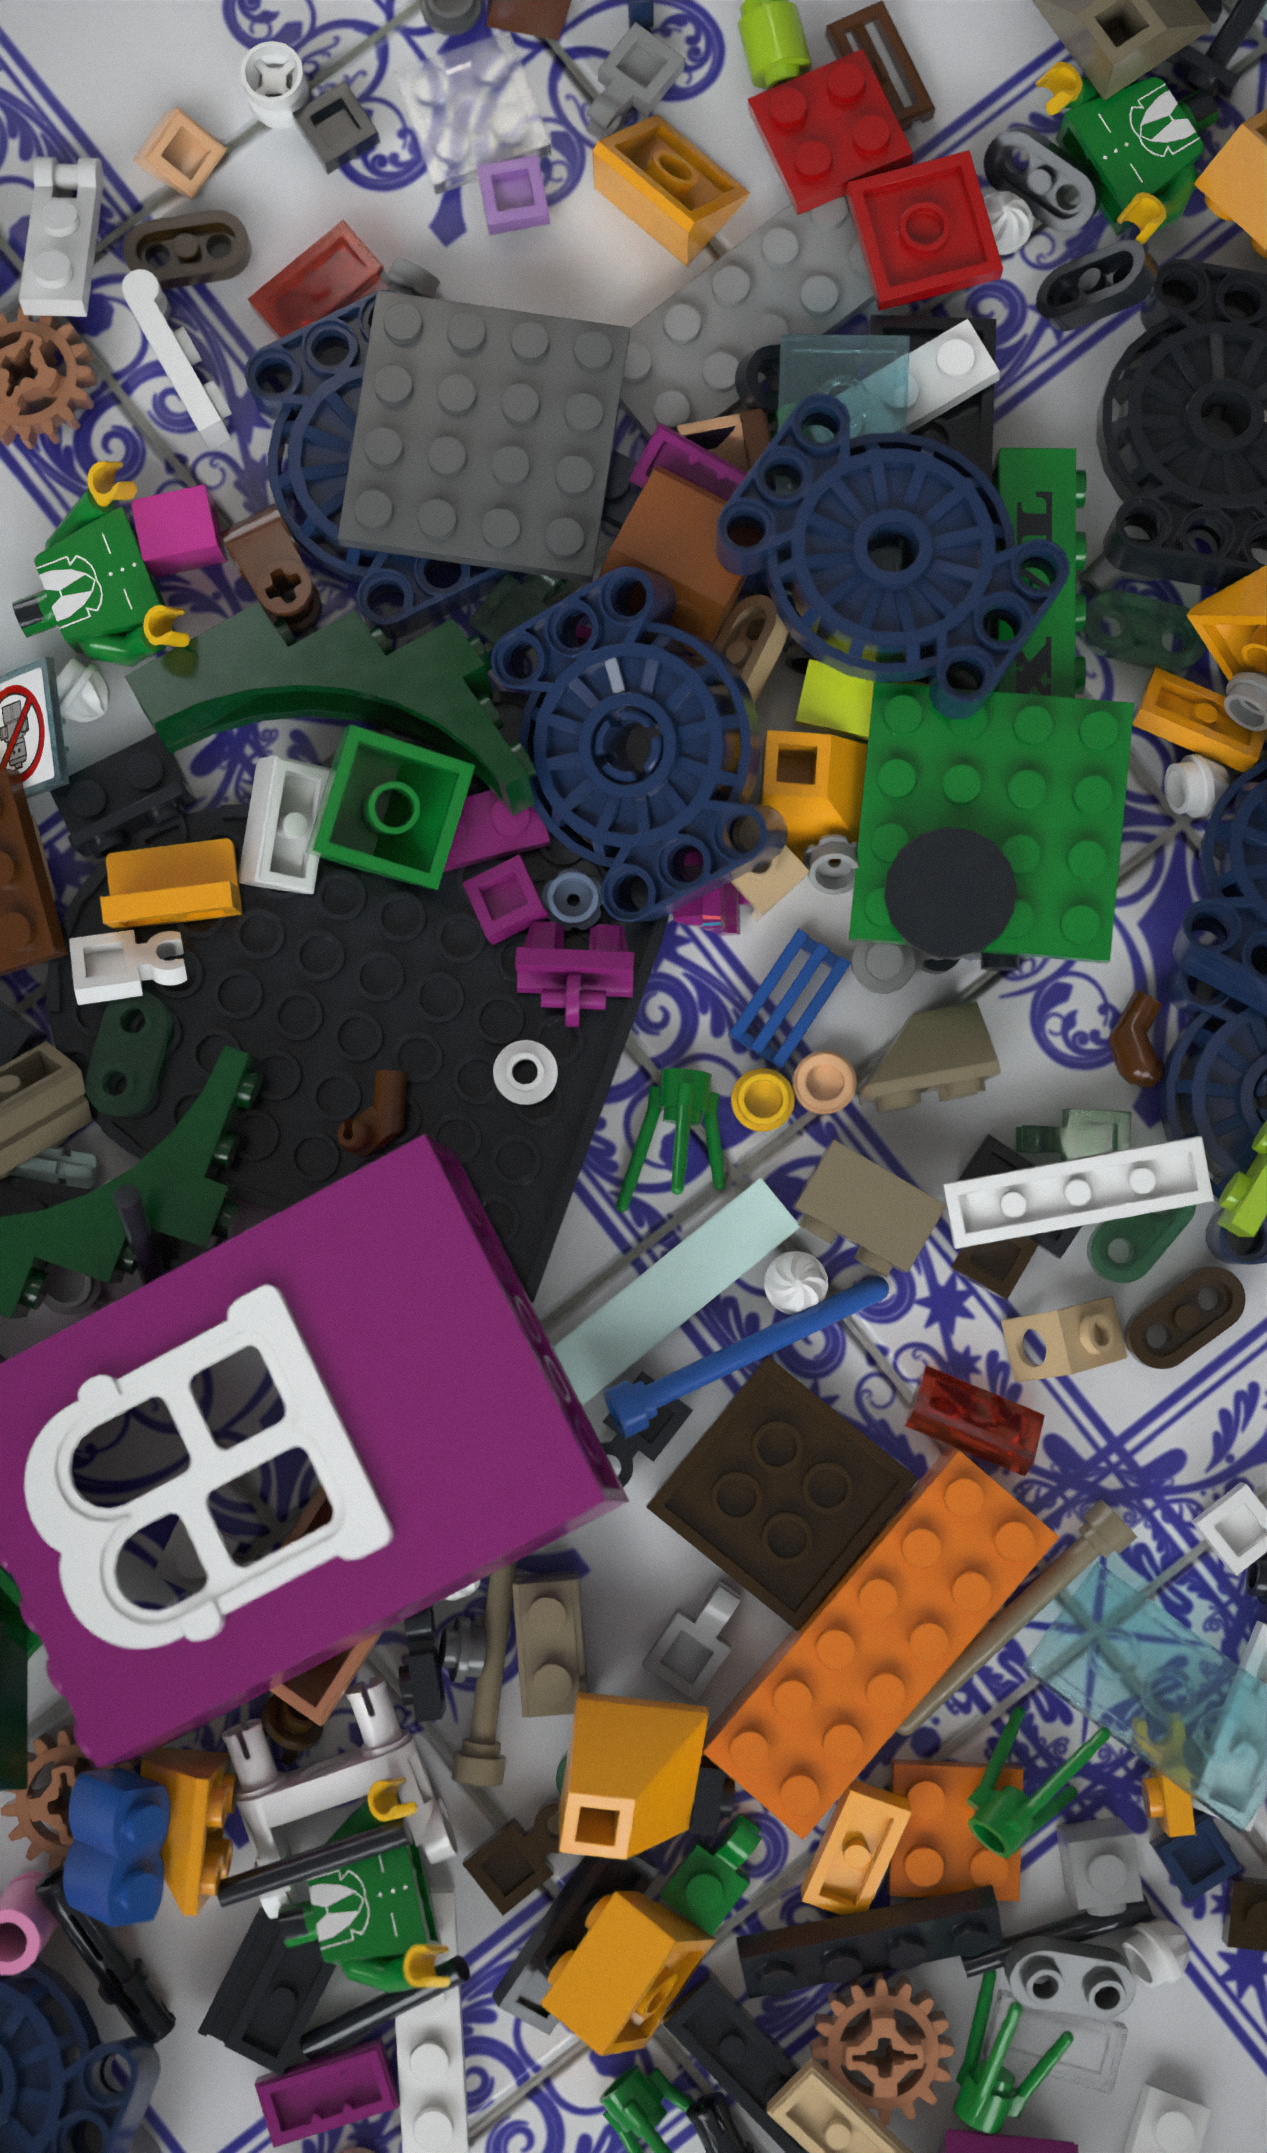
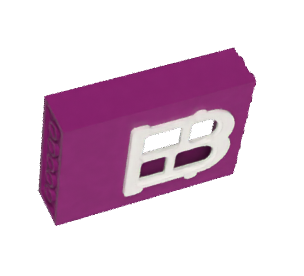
M426 1134L0 1363V1564L7 1572L12 1573L22 1595V1598L19 1600L21 1615L29 1629L35 1634H39L49 1657L46 1661L48 1677L56 1691L60 1695L66 1696L76 1721L73 1724V1732L76 1742L81 1751L88 1758L94 1760L97 1768L146 1756L629 1502L457 1152ZM254 1346L260 1351L285 1404L286 1414L278 1424L231 1449L224 1450L216 1444L192 1392L191 1380L194 1375L245 1347ZM155 1396L161 1397L166 1402L190 1454L191 1465L188 1471L132 1502L116 1508L97 1507L85 1500L75 1487L71 1472L73 1453L81 1439L94 1428ZM298 1446L305 1449L332 1504L334 1514L331 1522L248 1567L242 1568L237 1566L232 1560L207 1503L208 1496L219 1486L293 1447ZM176 1513L183 1520L208 1577L207 1585L201 1592L173 1607L160 1611L142 1609L129 1601L119 1586L116 1573L118 1554L126 1540L139 1529L167 1514Z

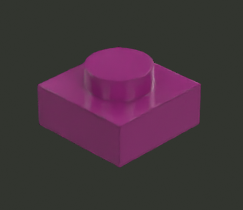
M520 854L462 883L485 937L492 945L529 928L530 924L534 921L541 922L550 917L529 868Z

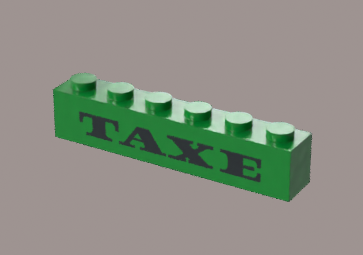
M1000 447L992 465V484L1005 503L1014 529L1015 546L1033 539H1047L1058 544L1067 555L1070 574L1054 605L994 691L1075 698V694L1084 693L1086 682L1085 657L1075 656L1076 632H1083L1086 622L1085 594H1076V570H1083L1086 561L1085 532L1076 531V508H1084L1086 500V471L1076 470V448ZM1024 568L1020 570L1022 579L1029 586L1034 588L1050 586L1047 575L1037 568ZM991 619V638L998 641H1008L1014 638V633L1006 622L999 619Z

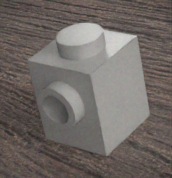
M1119 1816L1056 1825L1065 1891L1078 1910L1087 1909V1913L1093 1916H1109L1126 1911V1903L1144 1901L1134 1834Z

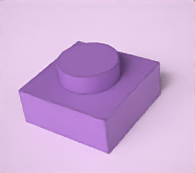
M538 154L477 166L489 235L550 224Z

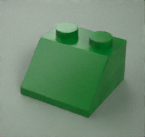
M350 724L342 730L305 853L365 872L438 890L475 765Z

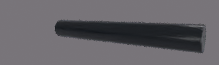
M125 1185L115 1191L113 1201L141 1282L145 1286L167 1273L140 1192L134 1186Z
M405 1818L221 1879L217 1893L218 1901L224 1908L412 1844V1835L408 1822Z
M1143 1893L1144 1901L1126 1903L1127 1910L1119 1914L1093 1916L1087 1912L1080 1913L1003 1938L1004 1947L989 1949L976 1956H960L966 1976L970 1978L1004 1967L1005 1958L1010 1949L1028 1937L1045 1936L1083 1942L1134 1926L1139 1922L1152 1920L1153 1916L1147 1898Z
M456 1955L434 1967L437 1977H450V1985L447 1987H417L394 1993L384 1992L312 2029L300 2038L302 2052L308 2059L313 2060L468 1981L470 1970L467 1962L460 1955Z

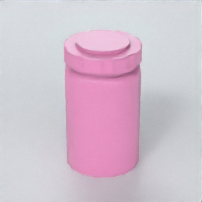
M37 1871L24 1872L20 1876L15 1877L0 1895V1975H15L26 1970L36 1960L59 1925L42 1899L38 1898L35 1894L36 1885L48 1873Z

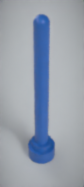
M880 1276L870 1277L819 1302L815 1306L795 1313L650 1384L645 1385L643 1381H639L631 1385L628 1380L623 1381L603 1391L608 1411L617 1429L626 1439L649 1428L648 1420L658 1416V1408L884 1300L889 1293V1285Z

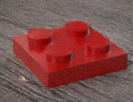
M863 49L747 99L749 114L797 216L846 195L847 182L913 165V151Z
M970 150L847 182L845 194L878 311L1001 278L1003 266Z

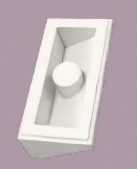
M277 755L259 758L255 769L238 874V882L240 884L314 894L319 857L305 852L331 768Z

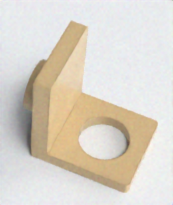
M751 816L743 821L739 832L741 843L749 851L757 845L760 837L758 823ZM785 845L782 852L773 860L731 881V883L754 907L750 915L757 922L793 890L810 871Z
M1113 1296L1091 1300L1054 1311L1013 1317L1001 1321L1015 1382L1073 1375L1127 1358ZM1028 1329L1037 1331L1045 1342L1046 1357L1041 1365L1031 1362L1024 1352L1023 1337Z

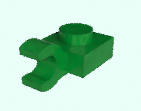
M739 1813L714 1849L697 1838L660 1888L659 1897L712 1936L750 1885V1876L738 1867L749 1858L762 1838L758 1835L761 1828L742 1813Z

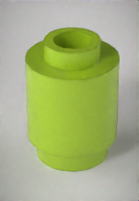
M745 0L740 6L742 17L738 21V30L752 84L755 87L769 90L808 73L812 68V62L796 4L789 2V0Z

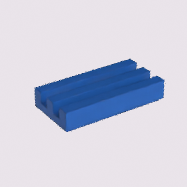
M799 928L728 1034L729 1037L780 1070L851 964L842 956L839 957L829 951L830 949L822 943H817L808 937L809 935ZM802 949L811 956L757 1038H755L746 1030L799 950ZM822 962L832 969L779 1051H775L767 1044Z

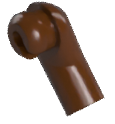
M1135 990L1109 1035L1108 1046L1122 1078L1129 1084H1136L1140 1088H1150L1161 1080L1164 1073L1162 1060L1156 1058L1157 1056L1147 1035L1162 1008V1004L1153 997Z
M393 1070L375 1071L374 1104L353 1120L347 1118L338 1128L337 1139L345 1151L352 1152L360 1157L375 1154L402 1132L405 1124L407 1072Z

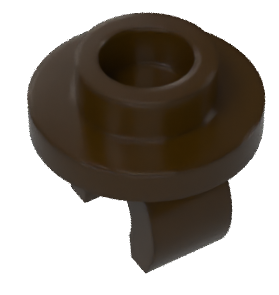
M275 1694L267 1700L261 1711V1720L264 1726L262 1729L265 1737L270 1736L279 1745L287 1748L280 1760L285 1765L293 1763L301 1751L311 1749L323 1734L324 1725L319 1726Z

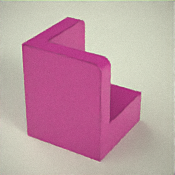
M205 484L132 501L131 508L142 559L154 577H162L228 562L225 546L219 535L221 527L216 504Z

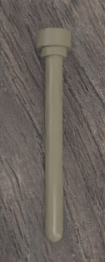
M1102 1499L1082 1516L1087 1521L1078 1529L1082 1536L970 1642L896 1730L898 1734L907 1736L914 1733L1100 1554L1105 1559L1114 1550L1120 1554L1137 1538V1535Z
M517 1561L489 1575L483 1624L486 1629L485 1660L482 1673L476 1680L470 1737L464 1738L462 1749L456 1750L454 1753L451 1778L457 1782L479 1786H500L503 1784L506 1757L500 1754L501 1743L495 1741L513 1598L512 1584L515 1579Z

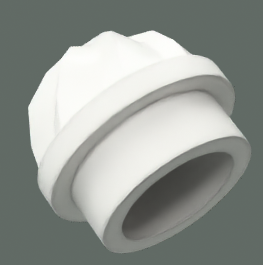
M998 191L984 196V203L999 255H1007L1019 250L1027 242L1032 231L1033 217L1029 206L1023 199L1009 191Z
M75 658L69 661L45 694V700L58 708L54 713L55 715L81 723L93 721L104 715L109 706L110 691L109 686L98 672L97 666L90 663L86 667Z
M1200 754L1187 755L1180 763L1171 764L1166 771L1164 786L1168 804L1177 814L1187 813L1193 818L1205 817L1213 812L1217 801L1229 788V774L1225 767L1217 761Z
M791 1251L778 1256L770 1263L764 1277V1289L768 1300L776 1309L793 1315L824 1300L828 1290V1277L823 1265L814 1256L805 1252Z
M1160 1918L1145 1923L1139 1922L1134 1925L1130 1930L1131 1937L1121 1944L1123 1956L1131 1970L1140 1981L1151 1989L1157 1988L1163 1982L1174 1984L1181 1978V1974L1189 1962L1188 1953L1190 1952V1945L1184 1930L1174 1923Z

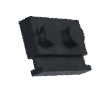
M260 1907L197 2033L205 2037L207 2034L224 2042L226 2048L282 2076L337 1965L324 1961L319 1939L288 1948L283 1941L278 1918L270 1919L264 1908Z

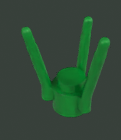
M666 1068L661 1070L660 1086L649 1087L647 1110L621 1185L622 1188L616 1203L617 1211L623 1213L629 1207L661 1111H664L663 1122L676 1124L672 1161V1192L680 1195L684 1191L690 1126L701 1125L702 1115L704 1117L713 1186L717 1191L725 1188L724 1162L717 1116L719 1093L710 1091L712 1074L692 1069Z
M1021 1706L1015 1707L1002 1731L980 1784L966 1800L967 1804L976 1811L968 1820V1826L974 1836L987 1849L1000 1857L1008 1858L1013 1853H1016L1033 1833L1076 1798L1078 1791L1074 1786H1069L1057 1796H1053L1110 1738L1111 1732L1107 1727L1100 1728L1030 1798L1019 1789L1010 1785L1005 1786L1002 1791H993L1025 1716L1024 1708Z
M996 1970L983 1974L965 2058L955 2079L961 2088L952 2107L955 2114L962 2121L979 2131L989 2134H997L1001 2131L1007 2115L1017 2119L1021 2117L1030 2096L1074 2041V2035L1070 2031H1064L1018 2088H1014L1013 2085L1016 2079L1002 2064L1023 2012L1022 2004L1015 2001L1011 2003L1007 2015L1002 2022L988 2060L979 2061L997 1976Z
M638 2064L632 2066L621 2074L604 2091L599 2099L606 2108L603 2116L619 2135L627 2153H644L637 2138L642 2137L654 2153H672L655 2129L668 2112L661 2102L663 2098H666L685 2113L690 2104L695 2102L672 2085L658 2067L646 2075ZM697 2103L700 2111L705 2110L704 2107Z

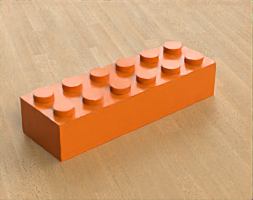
M949 1445L890 1514L798 1631L793 1629L709 1727L705 1733L702 1752L798 1837L804 1840L1052 1547L1059 1536L960 1450Z

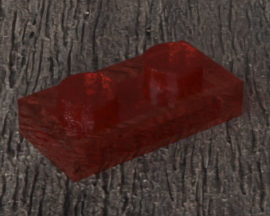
M342 220L248 298V302L252 310L277 339H280L353 303L381 280L380 274L385 272L381 262L348 224Z
M926 1365L917 1381L905 1426L1026 1476L1035 1461L1045 1415Z

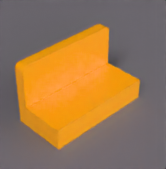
M228 838L113 852L106 856L110 896L100 897L102 919L104 924L116 931L243 915L235 845Z

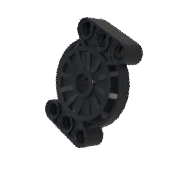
M1174 259L1165 263L1158 270L1156 281L1140 309L1141 321L1147 331L1128 346L1112 370L1097 411L1096 442L1103 470L1118 497L1124 502L1118 508L1105 534L1103 552L1107 560L1116 569L1127 573L1223 590L1265 566L1254 558L1251 549L1260 548L1267 551V274L1187 259ZM1164 295L1177 296L1184 301L1186 306L1171 304L1165 299ZM1226 306L1240 308L1246 313L1247 317L1233 315ZM1145 353L1146 358L1139 368L1128 369L1133 362ZM1113 398H1115L1121 407L1117 420L1112 422ZM1214 406L1222 407L1221 420L1225 421L1232 428L1235 437L1222 438L1212 434L1205 427L1202 418L1209 417ZM1137 526L1142 528L1148 534L1150 542L1132 540L1127 535L1124 527ZM1198 537L1205 540L1210 545L1213 553L1202 554L1195 551L1190 546L1187 538Z

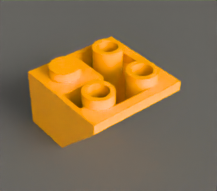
M767 730L763 744L759 804L769 805L784 818L788 830L785 845L803 863V854L806 848L811 844L817 845L819 839L825 835H844L850 842L858 843L868 745L832 734ZM829 859V860H830V861H839L840 859Z
M577 1692L559 1805V1852L628 1859L689 1830L709 1715L708 1706Z
M161 1747L142 1759L140 1776L164 1785L167 1790L170 1803V1820L165 1841L159 1851L164 1867V1880L182 1914L197 1916L209 1897L217 1896L220 1880L229 1877L233 1840L224 1839L223 1833L227 1813L233 1814L235 1812L237 1804L235 1797L237 1796L236 1790L239 1788V1779L237 1773H229V1753Z

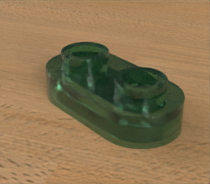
M1108 590L1095 596L1086 607L1085 628L1083 632H1080L1085 645L1099 656L1152 670L1158 667L1172 674L1191 668L1202 657L1207 648L1186 616L1191 610L1190 608L1122 590ZM1113 618L1118 621L1121 627V634L1118 636L1105 634L1101 629V620ZM1166 633L1176 635L1182 644L1181 651L1171 652L1165 649L1162 644V635Z
M143 991V996L111 1000L105 1009L85 1078V1090L89 1101L97 1110L104 1114L115 1117H129L142 1111L152 1098L170 1037L172 1019L165 1003L149 992ZM134 1010H141L146 1020L143 1029L137 1033H129L125 1027L127 1015ZM122 1072L128 1081L127 1088L122 1094L113 1096L108 1091L107 1081L113 1073Z
M1196 1204L1168 1209L1161 1215L1151 1212L1101 1222L1092 1232L1087 1244V1257L1092 1269L1101 1278L1110 1282L1129 1283L1142 1278L1192 1220ZM1117 1238L1124 1240L1129 1248L1128 1257L1121 1263L1114 1262L1108 1254L1110 1243Z

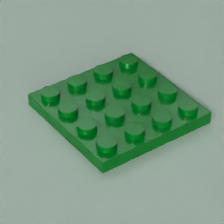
M874 682L856 858L859 868H855L849 940L907 945L891 925L884 896L887 872L899 851L917 836L940 828L950 827L972 830L994 842L1010 862L1016 882L1014 913L1001 937L982 952L1108 964L1110 962L1134 703L993 691L984 706L974 716L966 719H951L941 715L933 707L929 697V686ZM952 688L954 691L959 692L961 694H971L973 692L978 691L970 689Z

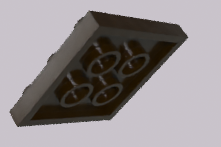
M766 1356L649 1500L646 1508L798 1631L918 1481V1478L769 1356Z

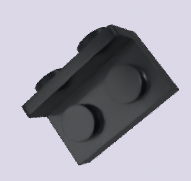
M157 733L48 786L51 796L71 834L68 836L72 848L85 858L94 854L96 859L105 858L109 853L117 852L129 844L128 836L148 826H151L153 829L172 817L181 814L185 816L187 815L185 808L198 802L175 754L168 753Z

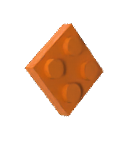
M891 1759L890 1792L910 1799L912 1813L888 1864L887 1891L889 1896L930 1898L992 1885L997 1901L1020 1902L1021 1848L1008 1858L1000 1857L987 1849L974 1836L968 1826V1820L976 1811L967 1804L966 1800L980 1784L988 1763ZM1004 1764L993 1791H1002L1005 1786L1010 1785L1023 1792V1768L1021 1765Z

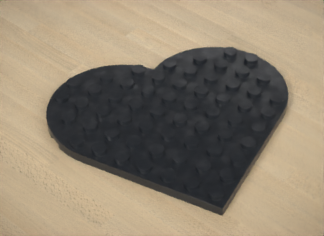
M491 690L493 698L490 700L498 711L504 728L499 730L500 734L508 745L515 741L519 742L523 711L529 695ZM378 725L370 729V731L451 757L449 754L407 733ZM473 774L466 796L490 791V788ZM221 805V808L206 809L185 816L181 814L172 817L153 829L150 826L135 834V839L117 852L228 838L235 845L237 871L239 874L250 805ZM549 831L548 835L551 844L549 846L443 872L438 890L365 872L319 857L314 894L289 892L239 883L243 915L118 931L104 924L102 919L100 897L110 896L107 866L102 861L82 884L67 908L60 924L68 954L49 961L46 983V1009L50 1013L51 1030L56 1049L76 1063L81 1070L86 1093L83 1095L88 1100L92 1118L110 1139L140 1160L174 1130L202 1093L225 1045L259 1058L255 1071L261 1072L263 1075L258 1094L250 1109L241 1107L233 1128V1132L240 1134L237 1151L230 1167L227 1170L219 1168L215 1179L238 1187L235 1197L280 1213L424 1134L457 1152L531 1303H534L659 953L669 915L654 921L622 922L610 916L603 907V904L600 905L601 916L592 927L598 924L623 926L628 952H634L633 997L606 996L605 1010L580 1009L579 1027H566V1008L541 1007V993H517L516 949L517 947H524L529 928L492 945L485 937L462 884L520 854L529 868L541 898L546 883L557 878L560 871L569 868L585 871L589 878H596L602 885L610 867L597 865L570 851ZM577 833V834L580 835L587 843H589V844L592 845V840H591V839H589V838H587V837H585V836H583V835ZM638 876L631 886V897L635 905L641 909L648 900V888L645 881ZM574 894L570 895L567 899V903L570 906H576L580 902L579 897ZM547 918V919H545V920H543V921H541V922H550V921H549L548 918ZM573 927L570 931H565L564 949L589 950L590 928L580 930L577 927ZM134 930L136 942L141 944L147 943L151 937L161 932H180L184 954L168 956L163 960L184 959L187 981L177 985H162L153 979L141 981L143 996L78 1005L73 984L70 938ZM520 1040H531L545 1046L554 1056L558 1067V1079L553 1091L544 1100L531 1105H520L506 1099L496 1087L493 1077L494 1063L499 1053L509 1044ZM529 1060L518 1062L513 1069L514 1079L520 1084L533 1082L538 1074L536 1064ZM393 1070L407 1072L405 1124L402 1132L375 1154L360 1157L352 1152L345 1151L337 1139L338 1128L347 1118L353 1120L374 1104L375 1071Z

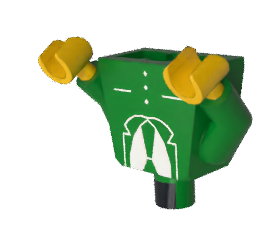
M1059 61L1055 63L1035 82L1037 88L1045 87L1054 95L1045 104L1048 114L1056 115L1064 107L1070 109L1065 112L1055 140L1061 149L1083 163L1097 176L1102 190L1099 208L1117 237L1135 224L1141 231L1135 240L1144 245L1155 231L1163 229L1181 218L1196 188L1194 185L1198 179L1196 167L1205 151L1198 133L1218 121L1219 115L1216 104L1211 95L1202 88L1177 102L1163 79L1159 77H1151L1141 82L1135 80L1104 101L1087 76H1080L1078 71L1067 62Z
M100 461L93 464L87 476L88 489L45 542V550L34 559L45 590L14 601L12 606L17 621L27 638L59 626L64 640L76 653H84L92 660L133 667L163 651L166 646L186 647L189 644L190 637L188 633L176 632L173 622L178 616L185 614L184 609L166 606L156 578L143 562L135 524L122 506L114 509L115 500H130L136 495L137 487L133 481H120L115 484V474L123 467L122 462Z
M401 1776L375 1782L369 1790L368 1800L345 1820L325 1844L393 1822L395 1819L414 1815L417 1812L415 1801L399 1804L397 1800L398 1788L401 1784L406 1783V1777ZM413 1836L412 1844L307 1879L310 1900L280 1908L278 1911L281 1935L288 1948L319 1939L324 1961L334 1965H341L343 1972L349 1980L387 1993L417 1987L438 1988L450 1985V1977H437L434 1969L436 1957L439 1954L448 1953L449 1948L441 1943L421 1847H416Z

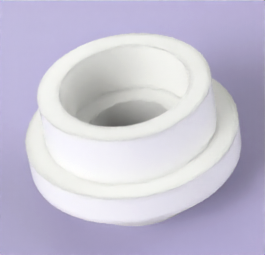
M520 1040L509 1044L499 1053L494 1063L493 1077L496 1087L506 1099L520 1105H531L544 1100L553 1091L558 1079V1067L554 1056L545 1046L531 1040ZM523 1060L532 1061L538 1069L536 1079L529 1084H520L513 1076L515 1065Z

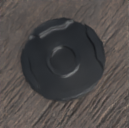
M944 827L920 834L899 851L887 872L884 900L891 925L907 945L928 956L957 960L981 953L1001 937L1014 913L1017 886L1010 862L994 842L972 830Z

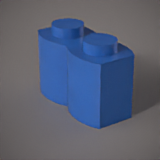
M120 1767L79 1773L73 1786L69 1803V1824L74 1841L68 1851L63 1872L64 1894L70 1907L111 1927L154 1920L164 1890V1867L159 1851L165 1841L170 1820L169 1797L164 1785Z

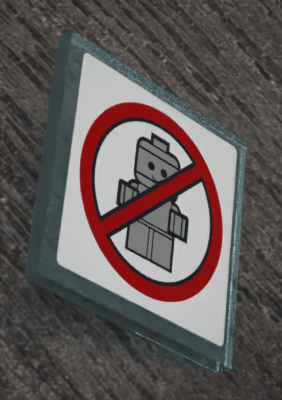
M54 657L41 658L0 676V771L6 768L19 771L26 799L69 784L66 753L69 752V746L64 745L62 725L66 724V720L63 717L61 718Z

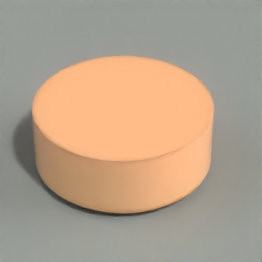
M817 1051L809 1054L798 1064L792 1077V1089L798 1103L807 1111L818 1115H829L840 1111L849 1104L856 1091L857 1079L852 1065L845 1057L832 1051Z

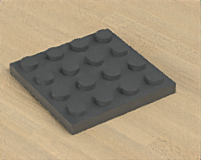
M377 290L338 532L340 546L592 583L629 346L630 327Z

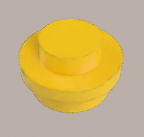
M758 1068L748 1071L738 1079L731 1093V1107L736 1119L746 1128L757 1132H768L779 1128L789 1119L794 1108L795 1098L791 1084L782 1074L772 1069Z

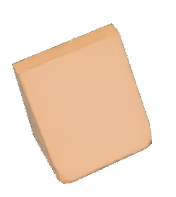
M176 107L164 113L134 157L133 162L192 200L227 148L179 107Z

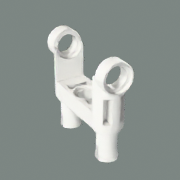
M385 1677L370 1678L371 1686L367 1690L364 1681L346 1690L345 1693L347 1699L350 1700L364 1744L359 1748L285 1773L276 1769L262 1729L264 1726L261 1719L248 1720L246 1722L248 1728L243 1730L241 1723L221 1734L224 1743L227 1745L241 1785L236 1790L237 1796L235 1801L256 1857L254 1868L292 1856L282 1824L367 1796L375 1782L401 1776L406 1777L407 1780L406 1783L399 1786L397 1791L401 1804L413 1801L417 1804V1812L412 1816L406 1817L416 1847L423 1845L426 1855L432 1864L458 1855L457 1841L447 1808L441 1798L435 1799L413 1734H410L408 1729H401L386 1687ZM295 1884L259 1895L264 1911L270 1919L278 1917L280 1908L298 1903Z

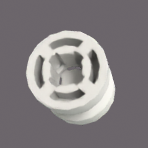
M269 41L251 48L243 58L240 69L242 84L248 95L251 110L256 118L267 127L276 129L290 128L296 125L292 113L311 102V97L302 62L295 50L284 43ZM269 94H280L281 96L271 97Z

